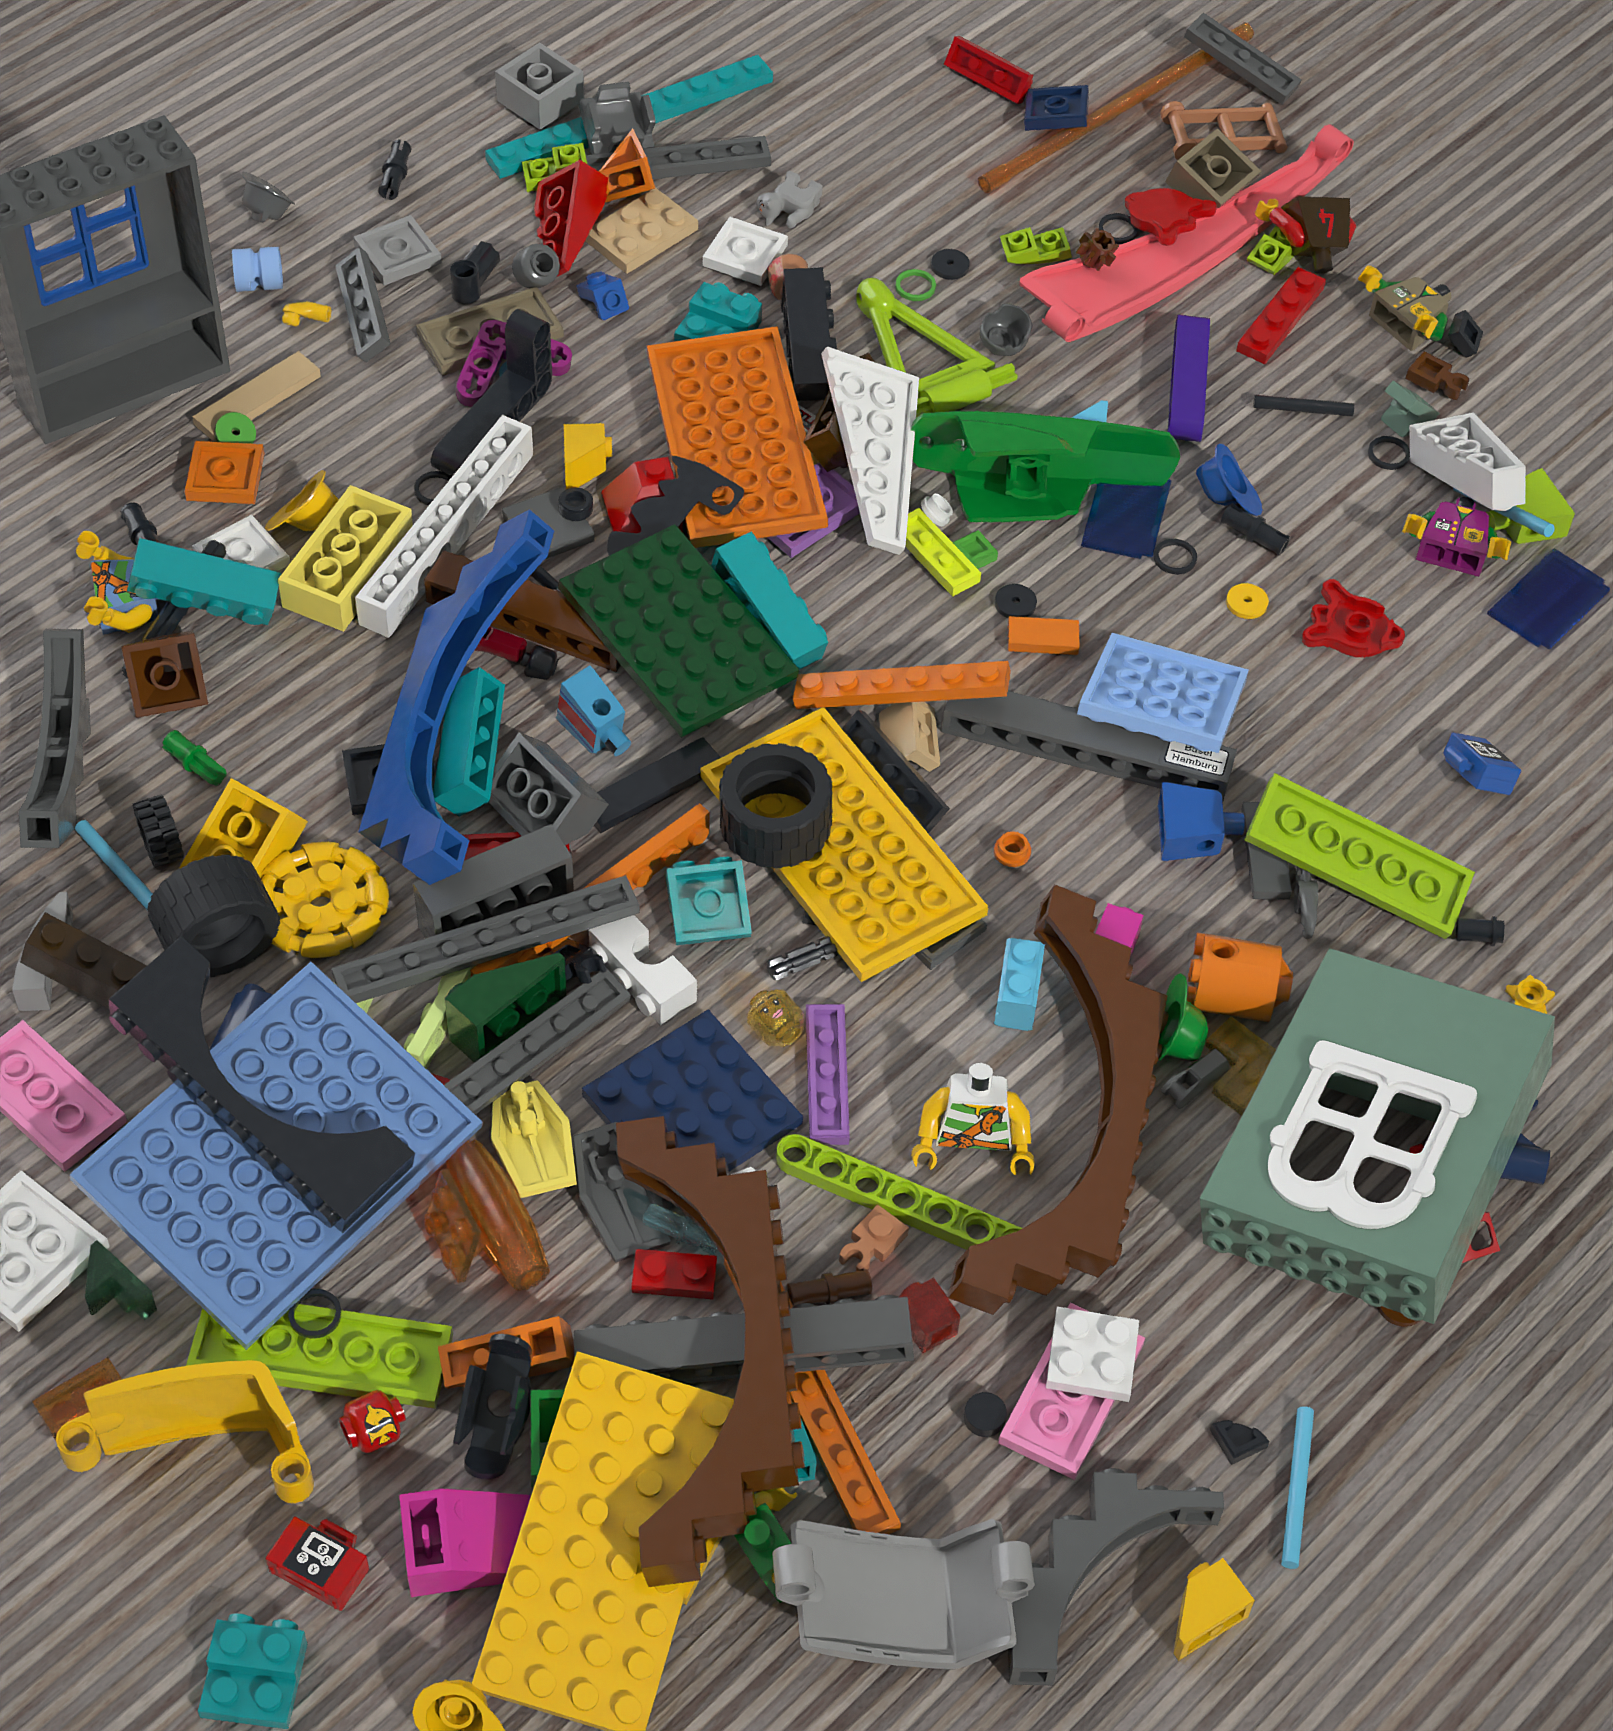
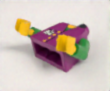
M1460 497L1455 504L1446 501L1442 502L1436 512L1429 511L1423 516L1408 514L1402 529L1403 533H1409L1411 536L1421 539L1416 560L1480 577L1486 555L1488 558L1496 559L1501 557L1504 560H1508L1511 541L1497 536L1494 528L1489 526V515L1486 512L1476 510L1475 501L1469 497Z

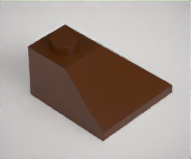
M194 630L154 637L121 646L136 718L209 705Z

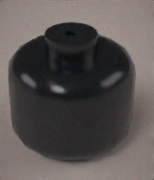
M535 645L530 653L525 651L520 665L525 666L524 674L527 677L547 680L554 675L559 659L554 650L541 645Z

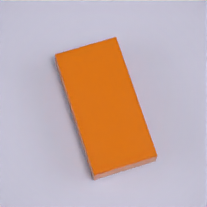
M1009 616L1008 651L1078 655L1079 620Z

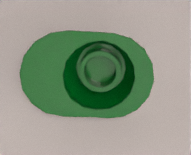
M1180 973L1171 981L1166 992L1165 1011L1169 1013V1017L1163 1032L1159 1036L1158 1043L1162 1044V1052L1158 1061L1165 1055L1196 1061L1201 1057L1207 1039L1208 1026L1206 1018L1201 1010L1187 1001V980Z

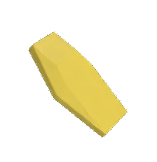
M538 1080L528 1083L514 1082L510 1090L493 1101L491 1141L519 1198L577 1185L568 1117Z

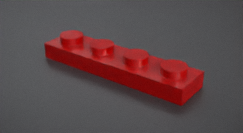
M1297 267L1238 341L1236 352L1266 364L1324 290L1326 279Z

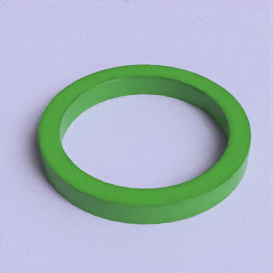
M907 270L902 272L896 279V291L907 300H926L934 294L936 289L934 277L923 270ZM921 276L927 279L932 287L924 294L913 295L905 292L901 288L900 283L906 277Z

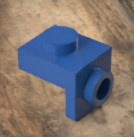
M601 271L588 275L585 282L576 285L580 298L594 302L598 317L601 320H606L629 309L621 278L605 274Z

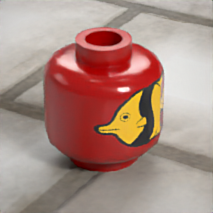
M375 1390L346 1403L344 1406V1416L339 1418V1423L351 1449L358 1447L360 1451L370 1453L397 1441L401 1435L399 1423L405 1421L406 1417L397 1397L389 1400L383 1391Z

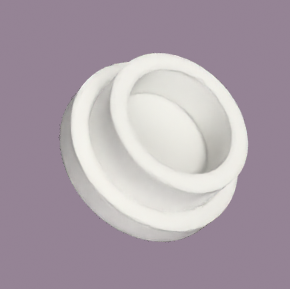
M933 494L931 497L926 496L921 501L922 511L935 525L943 527L949 522V517L953 514V510L945 498L939 494Z

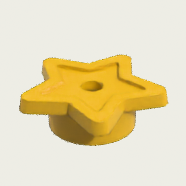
M1528 975L1518 985H1507L1505 990L1515 1000V1005L1547 1014L1545 1004L1555 996L1554 991L1547 990L1545 984L1538 979H1534L1532 975ZM1530 995L1533 997V999L1530 1000L1527 998V996Z

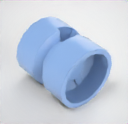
M263 247L259 249L258 253H254L251 248L232 249L236 292L255 291L257 286H262L264 290L283 289L279 247Z

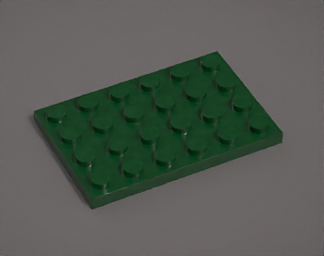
M675 524L559 579L558 589L681 738L798 677L799 668Z

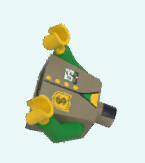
M1369 265L1366 266L1358 280L1365 283L1367 291L1374 293L1369 316L1410 351L1415 350L1427 339L1432 341L1442 339L1448 323L1446 313L1449 305L1448 302L1451 299V292L1446 285L1440 284L1432 288L1419 277L1405 281L1386 282L1382 279V274L1376 268Z

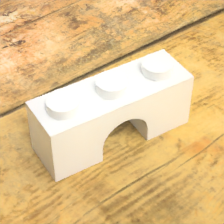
M634 915L589 929V947L592 948L593 954L602 956L605 967L635 998L638 1008L645 1016L651 1015L661 1026L697 1001V980L673 955L663 962L653 965L645 964L638 960L649 952V930Z

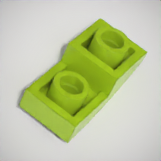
M583 143L552 147L553 157L522 161L527 192L537 191L539 181L578 160H582L587 164Z
M1275 226L1269 235L1264 234L1247 257V261L1275 275L1295 255L1280 228Z
M1031 227L1000 236L1006 259L1009 263L1042 264L1072 258L1071 249L1063 227L1034 236Z

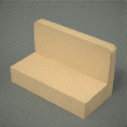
M926 702L894 703L879 713L880 729L908 761L915 762L929 772L940 766L935 708Z

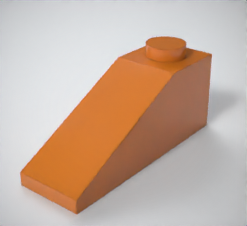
M559 1316L438 1346L444 1385L447 1389L464 1386L470 1365L486 1370L490 1354L489 1341L491 1336L495 1334L512 1335L526 1341L531 1346L533 1358L529 1377L570 1368L575 1360L571 1326Z

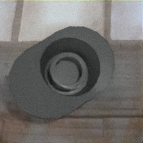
M247 172L241 173L246 181L242 204L252 212L254 220L261 223L265 222L266 219L279 220L290 204L295 205L281 190L269 182Z

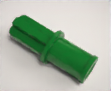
M178 730L171 731L162 742L164 746L162 748L181 761L186 771H194L214 786L222 783L227 775L226 769L210 758L203 746H196Z

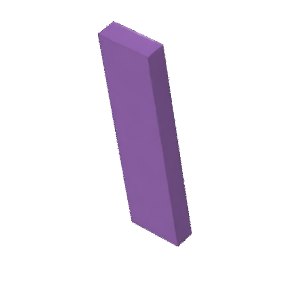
M806 1004L809 1139L823 1145H849L845 1005Z

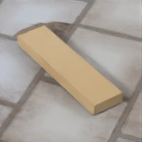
M297 351L192 416L193 423L213 442H217L214 430L220 417L227 413L237 412L252 420L320 378V368Z

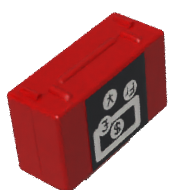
M294 1516L265 1557L271 1574L280 1577L339 1611L343 1610L369 1571L367 1556L353 1548L356 1544L357 1535L328 1519L322 1520L316 1528Z

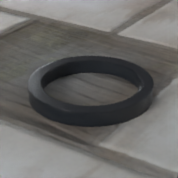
M1112 213L1100 220L1099 230H1104L1103 225L1115 219L1124 220L1133 227L1134 231L1131 235L1124 238L1113 237L1115 244L1130 242L1137 236L1138 228L1131 223V217L1128 215Z
M1381 436L1375 438L1370 443L1368 456L1376 466L1387 470H1396L1408 463L1410 449L1399 438ZM1383 442L1394 443L1403 449L1405 458L1398 463H1386L1374 455L1373 448Z
M431 471L421 475L414 485L415 496L423 504L430 505L434 499L424 497L419 492L420 485L430 478H443L449 481L452 476L442 471Z
M1167 539L1156 546L1154 561L1164 572L1176 575L1185 574L1195 567L1197 552L1191 544L1184 540ZM1167 546H1181L1190 552L1192 561L1185 567L1173 568L1160 560L1159 552Z
M310 1289L288 1312L290 1325L293 1330L303 1337L313 1339L324 1337L333 1332L338 1326L342 1314L338 1299L332 1293L323 1289ZM315 1296L330 1300L335 1306L336 1313L333 1321L327 1327L318 1331H309L301 1328L294 1319L295 1310L303 1300Z

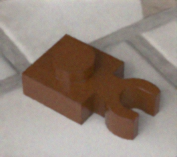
M1425 351L1409 367L1405 378L1432 393H1435L1440 388L1448 398L1458 400L1461 389L1466 390L1470 380L1464 374L1451 373L1453 365Z

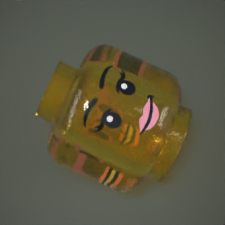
M763 990L751 999L750 1009L747 1013V1023L766 1045L785 1047L797 1040L804 1029L802 1025L804 1022V1012L784 990Z

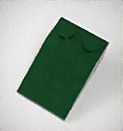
M560 953L547 955L475 974L466 982L455 985L445 997L449 1041L474 1063L567 996L565 957Z

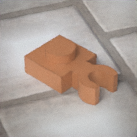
M877 1204L852 1231L851 1239L856 1243H849L842 1248L839 1263L843 1265L849 1258L856 1257L861 1260L856 1266V1271L865 1268L869 1270L870 1259L875 1256L881 1262H884L908 1236L909 1227Z

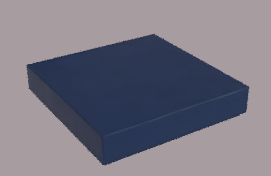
M1088 85L1028 89L1024 118L1025 131L1087 127Z

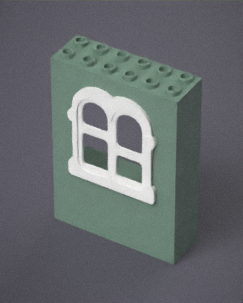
M1329 948L1200 1197L1203 1244L1220 1253L1228 1252L1246 1258L1254 1265L1268 1266L1283 1271L1294 1279H1306L1323 1285L1331 1292L1346 1293L1360 1298L1371 1306H1383L1402 1313L1411 1320H1423L1434 1324L1552 1065L1555 1016ZM1327 1087L1370 1101L1371 1104L1367 1113L1363 1117L1358 1118L1323 1107L1318 1103V1100L1324 1088ZM1388 1107L1436 1122L1420 1153H1409L1379 1143L1374 1139V1135ZM1310 1121H1318L1337 1127L1354 1135V1139L1337 1172L1326 1180L1316 1182L1304 1180L1297 1176L1291 1169L1289 1162L1306 1124ZM1373 1157L1404 1167L1411 1172V1176L1399 1197L1390 1202L1376 1203L1362 1198L1356 1192L1353 1184L1354 1177L1364 1158Z

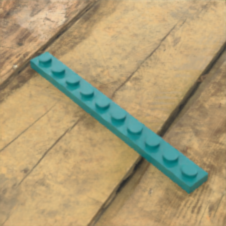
M755 55L644 95H649L656 123L769 84L773 82V71L759 55ZM582 117L485 150L486 161L499 179L523 171L522 161L553 157L552 147L583 143L584 149L589 148Z

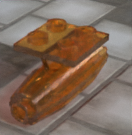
M475 1139L473 1141L467 1140L445 1162L447 1169L440 1170L435 1189L432 1191L427 1214L424 1216L425 1229L428 1235L436 1240L441 1250L444 1266L447 1269H451L458 1283L466 1281L472 1260L484 1250L488 1258L514 1289L521 1291L536 1287L550 1273V1267L537 1227L507 1173L480 1141Z

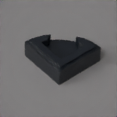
M1231 1420L1215 1422L1210 1428L1212 1435L1231 1465L1266 1449L1270 1442L1258 1429L1254 1427L1251 1429L1245 1425L1233 1423Z

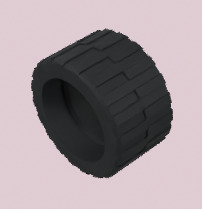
M782 743L762 744L755 748L751 747L745 750L744 753L737 755L724 769L723 777L720 778L719 783L720 828L722 829L724 842H727L729 849L734 854L739 855L746 862L756 864V866L773 867L774 869L799 865V863L808 861L814 857L815 853L821 851L831 833L832 780L831 776L827 773L825 765L815 755L797 746L793 747ZM785 794L799 799L806 807L802 811L788 817L769 818L753 813L745 805L763 795Z
M208 856L177 869L160 883L158 889L152 894L147 908L149 920L164 951L182 936L210 962V978L228 974L259 957L273 942L272 940L276 937L279 930L278 926L280 925L279 913L256 869L250 861L244 860L243 857Z

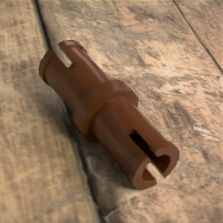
M866 1268L834 1276L831 1272L821 1274V1278L787 1283L786 1291L793 1306L801 1303L819 1304L824 1302L827 1305H831L839 1299L872 1294V1280Z

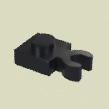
M569 938L542 956L555 953L562 954L565 957L566 980L578 976L581 983L589 984L592 982L590 972L600 971L604 973L607 971L601 955L593 954L591 947Z

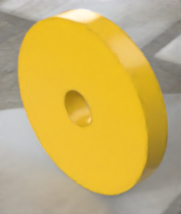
M1249 583L1233 586L1226 598L1228 609L1234 615L1244 619H1254L1262 616L1266 612L1269 603L1266 592L1262 588Z

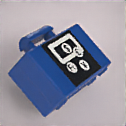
M1453 732L1443 751L1447 763L1479 790L1511 795L1521 773L1520 768L1485 738Z

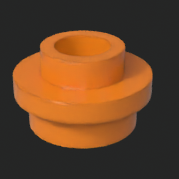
M1013 831L1007 832L996 841L994 855L998 862L1005 866L1019 867L1030 859L1031 845L1023 834Z

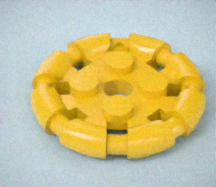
M336 842L306 843L301 845L300 850L289 853L287 850L278 855L262 871L263 877L261 879L279 913L278 915L284 914L285 918L280 919L279 930L276 937L273 938L272 944L287 953L293 950L300 952L302 957L308 958L332 957L340 955V951L351 946L355 949L362 945L378 930L381 925L379 919L381 915L386 914L389 905V888L386 878L379 875L380 867L362 851L354 847L349 849L340 848L339 843ZM338 862L344 864L342 870L338 865L334 863ZM307 863L309 869L298 873L296 867ZM366 882L364 887L357 889L356 885ZM275 886L283 888V893L273 891ZM317 897H327L330 899V902L325 906L318 907L311 904ZM357 909L365 911L360 915L355 914ZM300 929L311 932L305 938L299 937ZM341 931L344 932V933H342V934H340V935H337V936H335V937L333 936L334 934H337V933H339V932H341Z

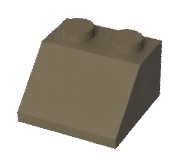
M1217 128L1176 161L1165 182L1172 189L1184 192L1192 198L1215 201L1216 208H1220L1259 176L1262 171Z

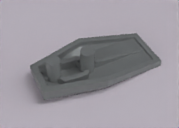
M617 1122L573 1135L579 1199L615 1263L634 1257L636 1249L655 1250L670 1245L671 1242L661 1197L624 1177L617 1153Z

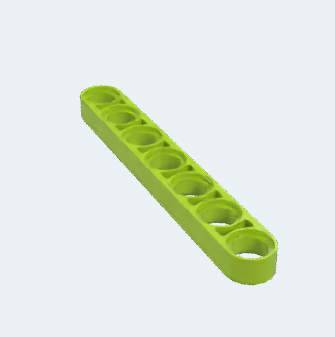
M787 1135L778 1143L777 1165L786 1174L871 1210L878 1204L902 1223L967 1250L972 1245L1022 1229L1019 1226L802 1135ZM796 1147L803 1150L806 1156L801 1161L792 1162L787 1160L783 1153L789 1148ZM825 1163H835L842 1169V1172L836 1177H827L820 1172L819 1168ZM862 1178H870L876 1181L878 1188L873 1192L866 1193L860 1191L856 1183ZM905 1193L912 1196L915 1203L909 1208H900L894 1204L892 1199L897 1194ZM935 1209H944L950 1213L951 1220L944 1224L935 1223L931 1220L929 1214ZM973 1224H979L984 1226L989 1234L987 1237L977 1240L970 1237L966 1229Z

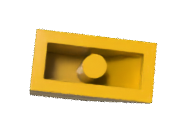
M604 423L563 424L566 489L579 488L606 471V457H612V437H605Z
M1224 1558L1211 1566L1208 1562H1204L1194 1568L1187 1576L1188 1582L1182 1596L1173 1653L1178 1661L1240 1623L1250 1614L1255 1600Z

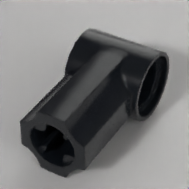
M481 241L478 245L472 247L463 260L456 261L451 265L452 298L456 302L471 304L480 298L482 284L500 261L499 252L493 248L492 244Z

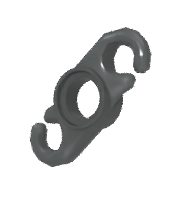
M1297 866L1294 910L1296 914H1301V924L1304 927L1302 935L1308 940L1312 938L1317 922L1318 883L1311 880L1310 872Z

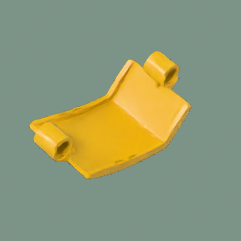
M226 1361L168 1368L118 1380L86 1391L83 1396L89 1412L64 1424L56 1436L57 1447L66 1467L74 1472H84L97 1465L101 1458V1447L105 1455H114L208 1435L267 1431L279 1453V1456L275 1458L271 1466V1474L278 1497L287 1503L302 1502L310 1496L314 1487L309 1459L300 1443L296 1423L269 1368L260 1361ZM78 1443H88L82 1450L70 1451ZM293 1474L298 1481L288 1483L283 1480L288 1475Z

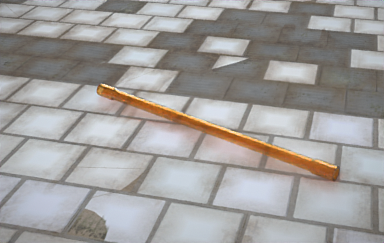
M1245 22L1230 30L1246 42L1254 36L1252 27ZM1202 49L1089 114L1087 127L1065 128L1007 163L998 165L978 178L979 187L985 193L992 192L1009 182L1012 177L1215 58Z

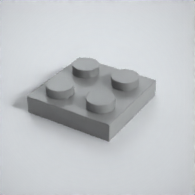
M412 215L353 237L354 247H360L368 253L372 271L384 286L442 263L441 253Z

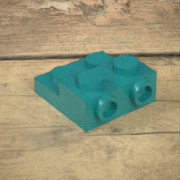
M703 282L689 301L688 314L674 332V342L756 330L762 322V303L750 293L739 295L729 291L728 287L723 283L716 282L711 285Z
M718 857L711 859L710 864L695 865L694 861H681L674 863L673 868L666 870L668 900L672 914L676 946L751 937L752 930L742 860L733 861L732 857Z
M239 1613L230 1614L228 1621L216 1619L206 1660L208 1672L198 1708L200 1718L289 1729L308 1645L305 1632L298 1630V1624L285 1619H276L272 1622V1626L257 1625L254 1618Z

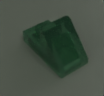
M96 1240L90 1245L85 1300L90 1314H96L112 1299H115L124 1311L131 1313L134 1310L145 1321L157 1311L152 1291Z

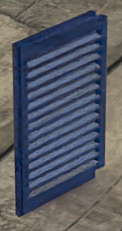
M1169 479L1163 486L1097 484L1081 546L1141 559L1142 556L1152 557L1172 481Z
M1554 548L1504 595L1487 614L1535 646L1540 647L1543 645L1547 649H1551L1610 592V588L1604 585L1606 580Z

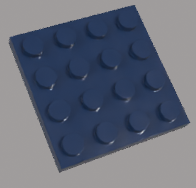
M709 1009L582 1087V1097L606 1125L614 1122L664 1116L668 1131H675L678 1148L715 1143L718 1157L726 1158L728 1172L803 1124V1115Z

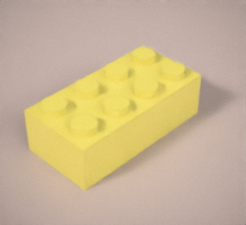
M350 485L278 578L282 607L344 632L357 615L356 595L413 526L411 508Z

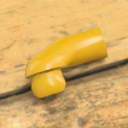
M309 301L289 303L282 309L284 312L282 322L296 327L300 323V317L328 323L331 318L332 309L330 306Z

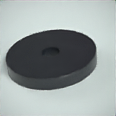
M943 249L936 252L932 257L931 269L940 278L955 280L962 278L969 271V259L959 250Z
M1005 585L996 593L995 607L1006 618H1009V616L1029 617L1036 609V595L1030 588L1024 585Z

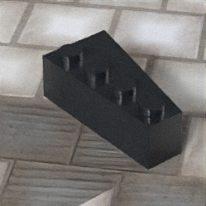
M823 267L783 270L780 306L781 313L784 316L783 329L784 334H786L787 357H791L789 359V373L797 401L825 400L830 390L821 353L826 347L837 350L836 337H830L829 329L834 328L833 309H827L826 300H831L830 280H824Z

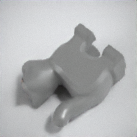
M788 171L785 181L779 184L773 193L761 194L757 198L756 204L759 207L760 214L766 218L767 226L776 219L781 211H785L789 214L786 221L787 227L792 229L797 223L808 219L813 214L814 208L820 203L823 186L811 180L807 188L797 187L798 182L801 180L799 174Z

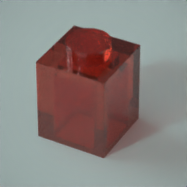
M934 1277L922 1284L921 1282H915L901 1292L899 1298L908 1297L912 1339L922 1353L958 1334L960 1314Z

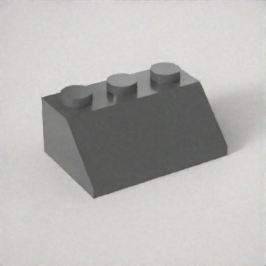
M520 732L494 767L489 803L521 836L552 824L563 843L567 845L587 835L609 805L547 743Z

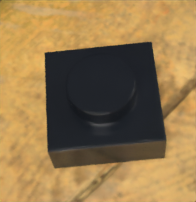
M1466 310L1456 313L1448 333L1451 343L1460 350L1465 358L1477 354L1483 331Z

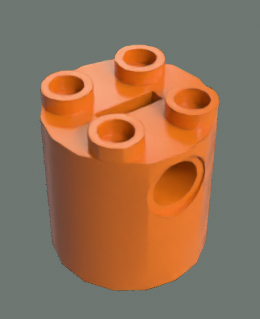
M1197 932L1193 955H1198L1199 959H1191L1188 982L1195 984L1187 988V1001L1201 1011L1269 1022L1273 1009L1282 1002H1288L1291 994L1293 971L1289 969L1282 957V947Z

